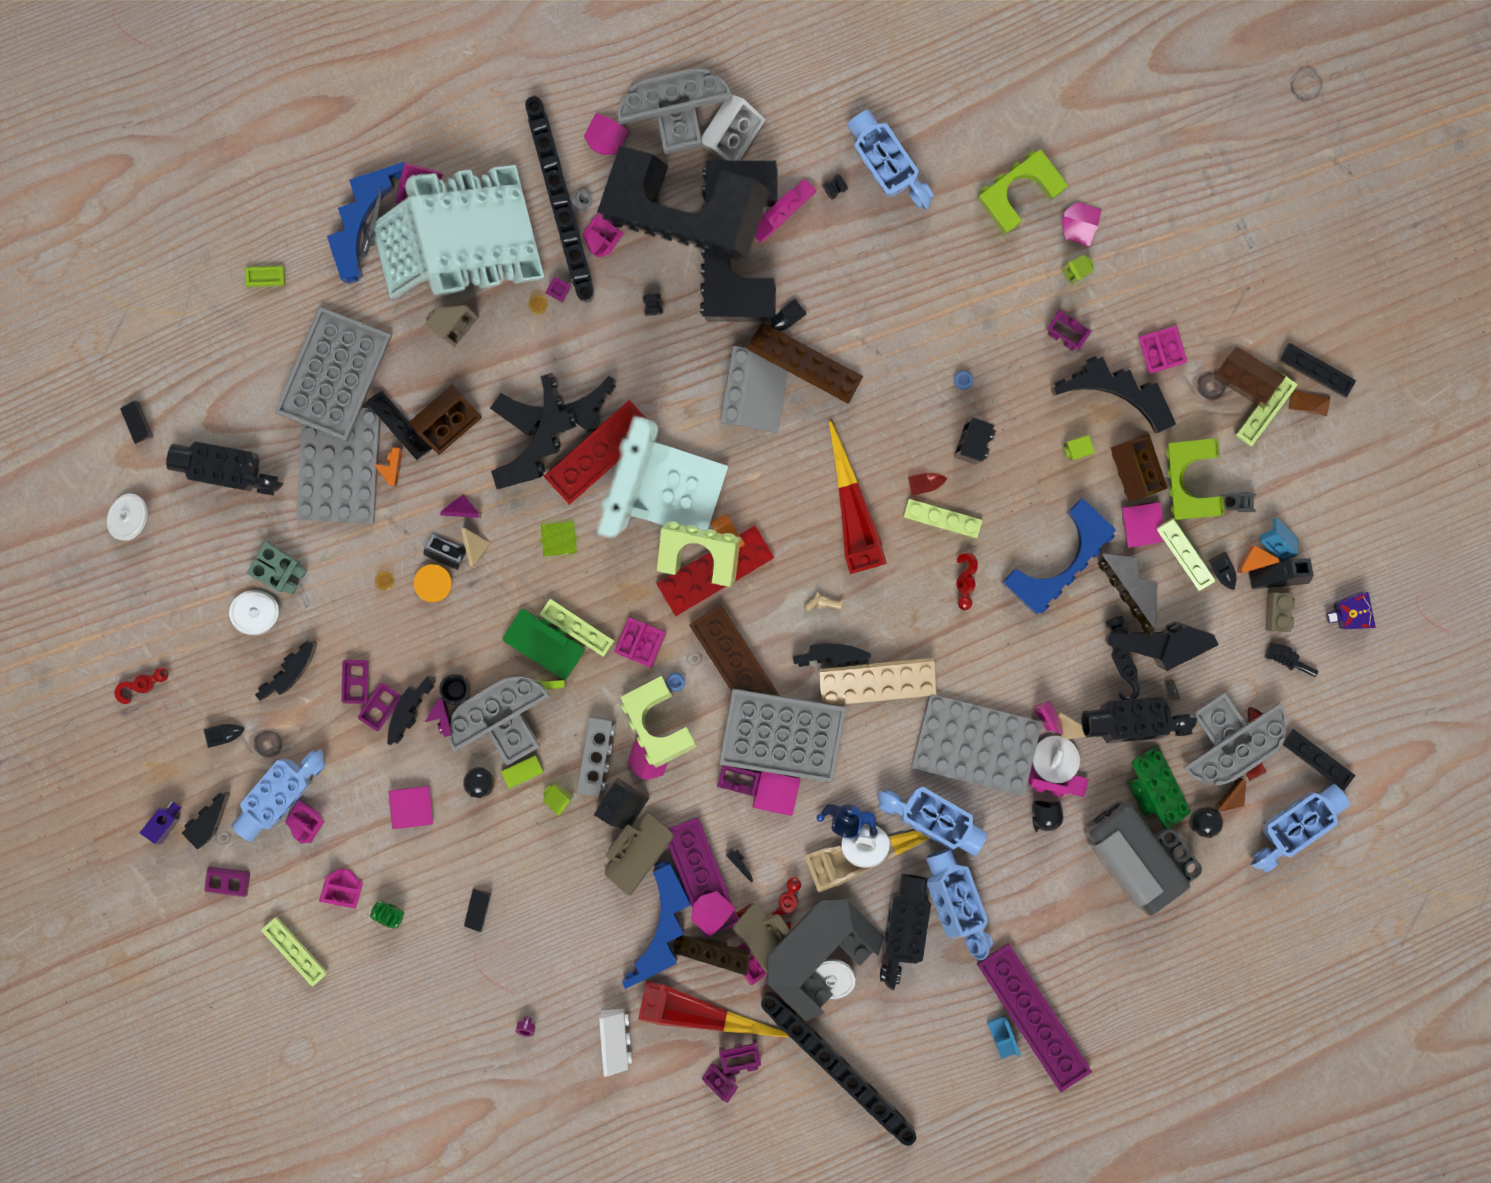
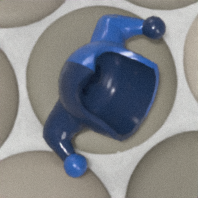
M827 804L821 814L816 816L817 821L822 822L825 816L831 815L833 817L832 831L844 838L858 837L863 824L866 823L871 828L870 835L876 836L878 834L874 814L871 812H861L858 807L851 804L842 806Z

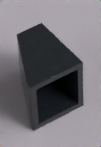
M617 777L595 811L594 816L610 826L623 829L627 824L632 826L649 798Z

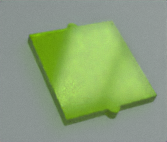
M574 522L540 525L542 536L540 542H542L543 556L577 553L576 539L578 537L575 535Z

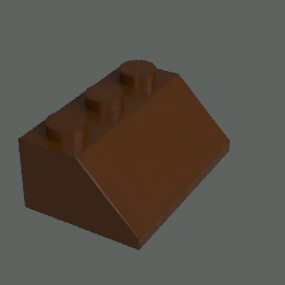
M1237 346L1226 358L1215 376L1216 380L1265 409L1286 378L1280 372Z
M452 384L410 420L409 423L417 434L440 455L476 424L482 416Z
M1149 434L1110 447L1112 457L1118 469V475L1124 486V493L1129 502L1168 489Z

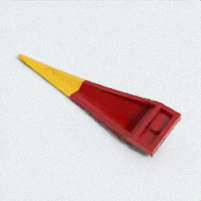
M831 420L829 421L840 496L845 559L850 574L885 565L887 562L882 548L883 543L835 425Z
M646 981L638 1017L640 1021L662 1026L789 1037L784 1031L729 1012L666 985Z

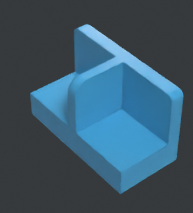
M1277 517L1274 518L1273 530L1260 535V542L1283 562L1298 555V539Z
M1003 1015L988 1021L989 1029L1001 1059L1016 1054L1017 1057L1021 1056L1006 1016Z

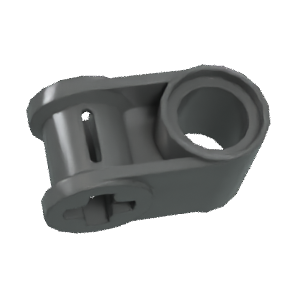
M1242 492L1220 495L1224 496L1225 511L1256 512V509H1254L1256 493ZM1227 497H1229L1232 502L1229 507L1225 504V499Z

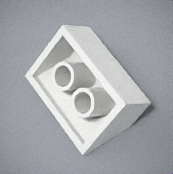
M732 95V99L723 102L701 137L703 147L721 160H740L766 119L743 98Z
M625 1008L602 1010L599 1022L603 1073L605 1077L628 1070L629 1064H632V1053L628 1052L631 1038L630 1033L626 1032V1026H629V1014H625Z

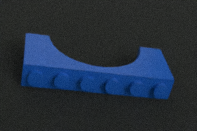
M1083 498L1079 499L1067 512L1077 528L1079 538L1078 550L1070 566L1057 576L1047 579L1032 578L1023 574L1018 569H1014L1002 582L1034 614H1039V612L1043 614L1049 608L1048 603L1052 599L1056 600L1063 591L1061 589L1065 585L1069 586L1076 577L1074 575L1078 571L1082 572L1089 565L1087 561L1091 557L1095 558L1102 551L1100 547L1104 543L1108 544L1115 537L1113 533L1116 529Z

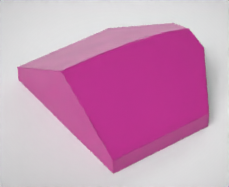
M596 113L584 138L591 150L601 155H616L619 145L623 146L630 131L614 120Z
M1079 202L1068 208L1062 219L1064 239L1090 247L1102 210Z
M596 214L582 234L589 251L597 258L609 255L624 235L622 231L608 221L603 220V217Z
M1050 700L1033 707L1040 721L1043 722L1045 730H1052L1054 733L1063 734L1061 722Z
M636 738L628 759V764L635 775L646 780L663 776L668 762L657 768L653 764L650 765L645 757V754H647L645 747L641 748Z
M298 800L285 820L293 837L300 844L311 843L325 822L319 811L302 800Z
M339 868L326 876L319 902L356 909L363 883L350 870Z
M714 891L700 896L693 904L691 920L711 937L727 921L736 908L718 891Z

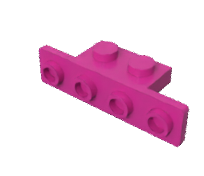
M805 179L793 189L791 188L761 218L755 239L760 243L764 242L816 193V189Z
M1032 765L1027 784L1033 786L1035 791L1044 793L1045 790L1052 791V795L1063 797V794L1084 797L1089 780L1088 778L1075 775L1067 782L1055 784L1040 778Z

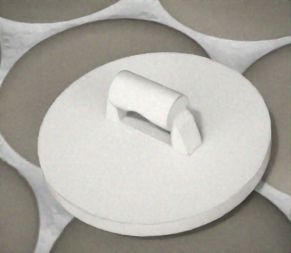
M124 494L114 501L107 515V528L114 538L128 541L140 534L148 517L145 501L135 494Z
M251 590L240 594L234 599L230 606L229 616L231 623L238 631L248 635H259L267 632L275 625L278 620L279 609L277 602L270 594L259 590Z
M1049 736L1037 744L1032 764L1040 778L1059 784L1067 782L1075 776L1080 765V755L1076 746L1070 740L1061 736Z
M866 823L863 824L858 837L842 838L843 855L851 864L862 868H870L879 865L885 860L889 853V839L887 834L878 826H876L878 831L876 836L870 835L871 828Z
M826 959L813 973L833 993L830 999L845 997L855 986L854 971L848 964L840 960Z

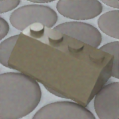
M466 305L437 308L436 311L432 310L427 315V322L425 324L455 347L478 317Z

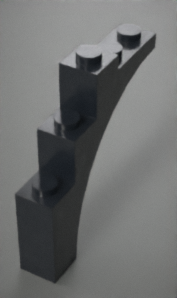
M1097 356L1087 359V364L1082 366L1084 374L1082 371L1071 375L1073 379L1067 382L1065 379L1054 383L1055 387L1051 389L1053 396L1082 389L1099 390L1113 394L1135 407L1148 421L1155 434L1176 425L1158 383H1145L1140 386L1141 390H1139L1131 370H1118L1113 373L1114 377H1112L1103 357L1097 359Z
M553 373L540 376L544 394V407L535 437L516 459L491 471L496 489L544 476V463L539 458L556 454L560 451L561 442L555 433L576 427L577 417L575 412H572L571 408L563 410L564 400L562 395L558 393L557 388L559 384Z
M608 376L598 388L587 396L573 403L565 404L563 410L571 408L577 417L576 424L587 432H590V430L594 431L600 423L598 420L600 416L594 412L602 408L605 403L603 400L605 396L613 393L616 385H614L616 380ZM500 393L490 407L491 410L527 436L536 434L542 418L543 407L531 406L515 401L503 393Z

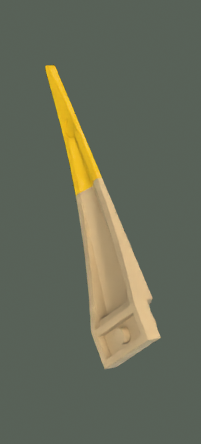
M918 831L889 836V853L882 863L930 838ZM842 846L821 849L805 856L818 893L839 886L874 868H862L851 864L844 857Z

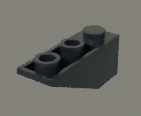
M1311 558L1288 560L1249 571L1251 589L1310 584L1314 576Z
M220 792L212 799L214 803L210 807L206 805L198 812L200 816L196 820L192 818L184 825L186 829L182 834L197 850L202 848L216 835L230 796L229 792L224 794Z

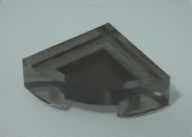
M1166 680L1164 683L1168 698L1171 700L1180 699L1173 680Z

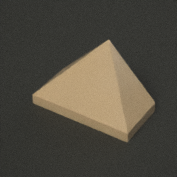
M467 528L461 529L469 566H476L490 542Z
M1056 712L1063 729L1061 737L1066 739L1085 737L1082 725L1064 714Z

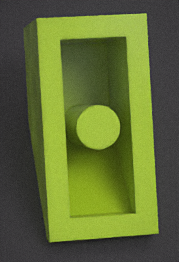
M1084 254L1066 264L1062 271L1070 284L1073 285L1094 272V264Z
M557 783L553 786L548 785L542 793L545 795L543 801L558 816H560L573 798L572 794Z

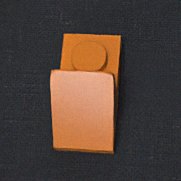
M392 447V451L388 452L387 462L390 463L389 466L374 465L390 486L397 487L403 449Z

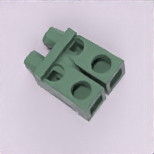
M264 542L256 556L257 559H254L246 574L279 592L294 594L298 585L290 581L292 576L295 575L303 579L307 570L300 565L301 562L278 549L272 543Z

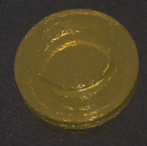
M535 295L529 300V309L534 314H543L548 308L547 300L541 295Z
M379 572L375 577V585L380 590H389L394 585V577L390 572Z

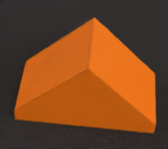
M727 514L710 523L717 533H731L735 537H740ZM742 538L740 540V547L745 545Z
M1252 545L1249 546L1237 568V572L1244 573L1278 563L1279 559Z

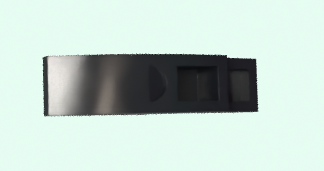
M316 641L304 642L298 647L300 651L296 654L292 652L283 659L285 662L281 666L285 672L283 670L279 671L273 676L274 680L271 683L265 682L258 687L259 692L255 696L259 701L264 700L274 691H277L279 695L284 694L300 679L315 654Z
M835 643L810 645L811 653L792 656L794 664H798V667L810 665L809 661L817 660V663L828 662L830 657L832 658L833 665L837 664V667L848 666L850 661H856V664L868 662L867 658H871V654L862 649Z
M430 675L423 680L417 689L412 685L409 686L400 698L389 725L387 744L390 746L394 743L398 744L405 736L402 734L405 729H410L417 720L414 718L418 714L412 709L416 710L423 702L421 700L422 696L425 693L428 695L435 687L433 685L435 679Z

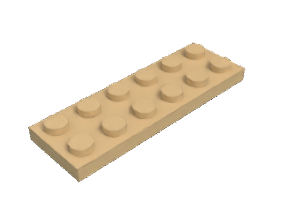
M934 658L819 669L821 703L842 705L930 696V694L936 695Z

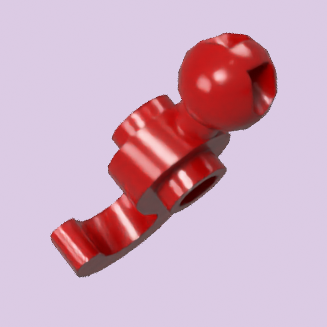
M971 553L961 554L956 560L957 563L968 561L967 570L961 573L956 582L958 591L962 593L957 603L959 608L964 611L972 607L973 602L969 597V593L974 591L976 585L972 575L977 571L978 561Z
M160 667L154 671L152 676L142 674L138 675L134 682L124 681L119 683L114 691L115 698L122 704H130L131 699L124 697L122 694L125 687L138 693H148L154 688L155 682L162 683L168 679V671Z
M791 877L787 880L786 886L788 891L780 895L778 901L779 908L774 910L772 915H785L797 907L798 900L795 892L801 888V881L797 877ZM786 922L785 924H786V925L788 926V928L790 929L792 923H791V922Z

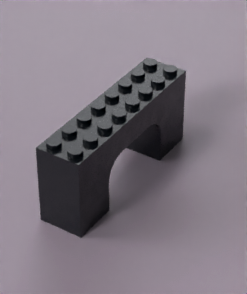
M619 145L597 211L603 216V220L611 222L613 226L618 228L626 226L628 230L633 232L644 231V234L651 237L660 235L666 241L671 242L672 239L678 240L679 244L688 246L690 243L700 250L705 251L706 248L712 249L711 252L722 255L724 252L729 254V257L737 260L740 257L748 258L770 193L768 189L755 179L720 171L709 204L702 210L687 212L664 206L659 203V193L668 165L652 153Z
M706 160V166L702 167V177L704 182H706V186H702V197H704L705 201L702 209L709 204L720 171L757 180L770 191L765 207H772L777 203L778 167L776 161ZM706 248L705 251L701 250V256L705 260L704 263H701V275L704 278V283H701V295L704 297V302L700 303V314L704 316L706 321L775 322L776 282L774 278L740 277L731 270V257L728 256L729 254L723 252L722 255L711 252L712 249Z

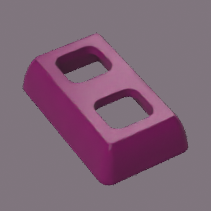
M343 660L342 703H367L368 661ZM352 666H361L363 668V676L361 678L351 677ZM352 685L362 686L361 697L350 695V687Z
M380 683L358 715V719L375 731H379L398 704L401 695L384 683ZM385 691L394 697L389 706L380 701V697ZM373 707L383 712V716L379 721H375L369 716Z
M208 867L204 891L207 893L246 897L248 895L250 872ZM211 876L221 877L220 888L210 887ZM230 878L240 880L239 891L229 889Z

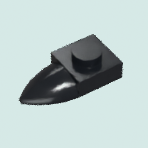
M794 299L779 311L775 322H772L771 326L778 331L786 330L806 316L807 313L797 300Z
M1223 552L1208 560L1220 583L1234 590L1237 578L1228 554Z
M220 724L203 729L208 748L234 741L245 730L243 727L234 724Z
M731 848L726 852V856L750 882H753L752 875L743 861L745 857L738 849L734 851Z

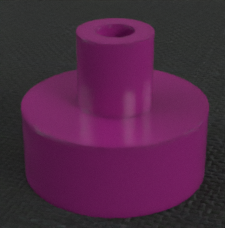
M524 1017V1021L517 1023L515 1032L521 1036L532 1037L534 1036L536 1026L531 1023L532 1019L530 1017Z

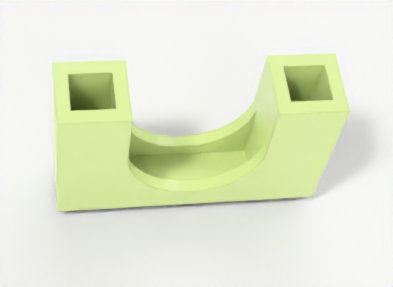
M667 522L661 528L657 571L675 575L681 568L683 547L686 544L698 543L705 546L713 556L712 583L731 587L736 580L741 538L735 537L731 533L721 534L712 529L702 530L693 525L683 526L679 525L678 522Z
M662 676L620 697L623 702L620 704L625 714L628 713L631 718L628 722L632 730H637L638 732L637 741L641 748L645 747L647 751L645 757L650 765L653 764L656 768L698 747L687 727L662 738L654 737L647 732L645 718L648 711L653 706L672 697Z

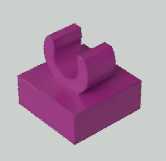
M554 276L545 294L563 303L572 286Z

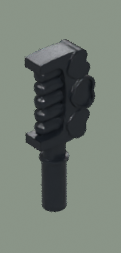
M1271 643L1266 652L1265 658L1273 659L1279 664L1282 663L1283 666L1286 665L1291 671L1295 667L1313 677H1316L1319 672L1298 661L1300 656L1286 645Z

